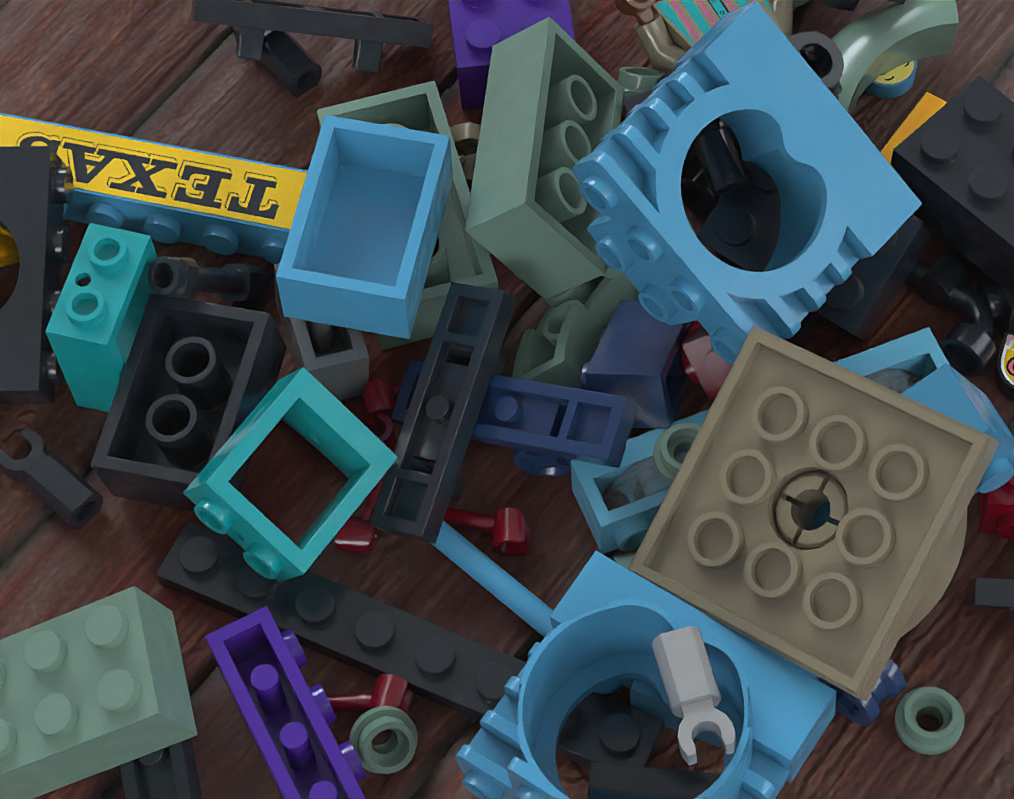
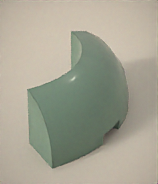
M906 0L904 4L887 2L861 15L831 39L841 51L844 61L843 75L839 80L843 90L838 94V101L849 115L856 106L859 96L879 75H885L889 71L914 60L950 53L959 25L956 0Z
M687 217V220H688V222H689V224H690V227L692 228L694 234L696 235V232H695L693 226L691 225V223H690V221H689V219H688V217ZM606 264L604 275L546 299L545 302L549 307L536 331L534 329H526L522 336L516 354L512 377L581 389L583 365L585 362L591 361L599 345L603 326L609 325L621 300L639 301L638 294L640 292L624 273H619Z

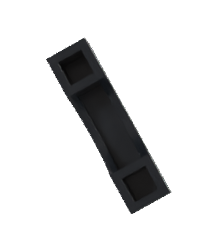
M51 146L0 147V228L13 236L20 259L17 284L9 300L0 309V404H55V385H62L64 382V374L45 331L64 287L60 286L61 264L68 263L71 254L70 233L68 227L63 226L64 204L72 202L74 183L71 168L66 166Z

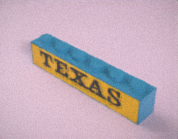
M0 113V147L51 146L66 166L71 168L74 183L73 199L70 204H64L63 219L87 224L94 223L150 235L153 240L165 244H173L180 241L205 246L207 249L222 255L241 253L262 257L272 264L280 263L307 176V170Z

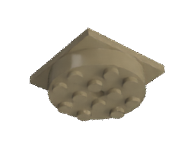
M753 326L628 570L712 619L861 700L868 701L900 637L918 625L931 612L949 586L958 567L964 547L967 529V506L1000 442L981 431ZM830 502L831 511L829 516L840 522L838 527L826 521L823 526L814 530L813 517L815 512L821 505Z

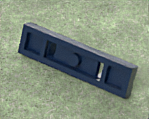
M409 361L391 416V420L400 426H403L424 362ZM492 374L470 440L620 468L626 449L627 437L633 426L639 406L624 396ZM566 410L565 416H564V419H563V422H562V425H561V428H560V431H559V435H558V437H557V433H558V430H559V426H560V423H561V420H562L564 411Z

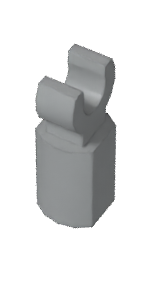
M688 626L658 635L653 640L652 648L671 711L674 716L683 718L678 730V744L683 759L688 765L697 763L696 748L693 741L703 731L715 732L721 738L726 755L735 753L736 736L733 723L725 713L715 709L721 701V696L700 630L697 627Z

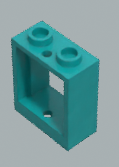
M89 223L45 331L77 406L108 413L110 411L150 293H155L148 283L149 267L158 258L150 235ZM82 278L91 279L87 286L80 287L77 285L78 281Z
M302 367L279 379L183 494L196 505L194 507L195 514L208 528L219 534L227 533L245 550L243 557L253 570L265 578L276 579L282 582L303 575L398 457L312 374ZM282 417L289 421L349 478L296 545L228 482Z

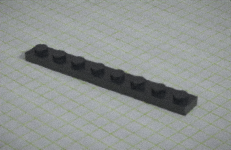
M188 520L156 574L160 585L239 619L267 606L279 631L282 632L291 628L300 645L377 678L381 674H392L402 677L408 682L407 689L412 690L414 694L479 722L487 710L493 711L504 696V686L511 676L517 677L527 663L310 571L282 582L276 579L265 578L247 564L243 557L245 550L233 539ZM592 692L574 708L566 720L559 737L557 755L589 769L591 768V761L648 767L665 730V720L603 694Z

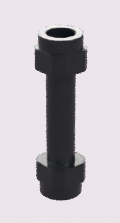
M161 256L151 263L148 270V283L151 289L163 296L191 297L197 291L220 293L225 301L256 302L265 295L268 286L265 272L260 267L250 264L227 263L222 268L198 266L192 258Z

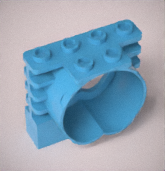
M756 0L725 14L674 64L677 69L668 77L662 79L642 103L634 106L626 114V119L616 129L609 131L599 141V145L572 168L574 176L581 183L579 189L582 196L595 210L600 212V218L595 219L587 227V231L597 242L596 250L601 259L613 270L624 273L640 292L638 299L643 308L655 319L666 322L670 326L698 320L711 335L710 344L714 351L731 365L734 364L753 326L783 340L792 338L801 328L800 322L809 312L817 311L826 302V294L835 285L843 284L852 274L851 268L859 259L873 256L922 204ZM716 118L724 121L734 132L741 148L742 160L756 164L764 169L774 180L780 194L781 226L779 238L773 256L764 272H752L734 268L716 258L696 237L684 211L681 197V174L686 154L700 131Z
M595 551L550 615L552 627L541 643L535 642L527 654L529 660L517 677L511 676L504 686V696L493 711L487 710L480 720L481 728L469 745L464 744L455 757L460 771L465 775L461 781L462 785L478 799H570L564 791L558 776L557 746L563 726L571 712L586 696L596 689L613 681L627 678L642 679L649 682L656 688L664 706L671 711L652 643L662 633L693 626L697 627L701 632L721 696V701L715 709L725 713L732 721L736 736L735 753L728 755L725 753L722 774L707 790L694 799H776L786 781L791 784L835 716L836 690L605 555Z

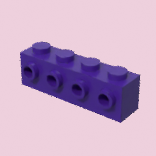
M265 606L206 635L205 638L217 668L282 799H366L357 783L367 778L365 771L349 740L340 745L337 744L328 724L336 721L337 718L323 688L319 683L309 688L299 668L307 665L308 662L293 630L289 628L280 632L268 607Z

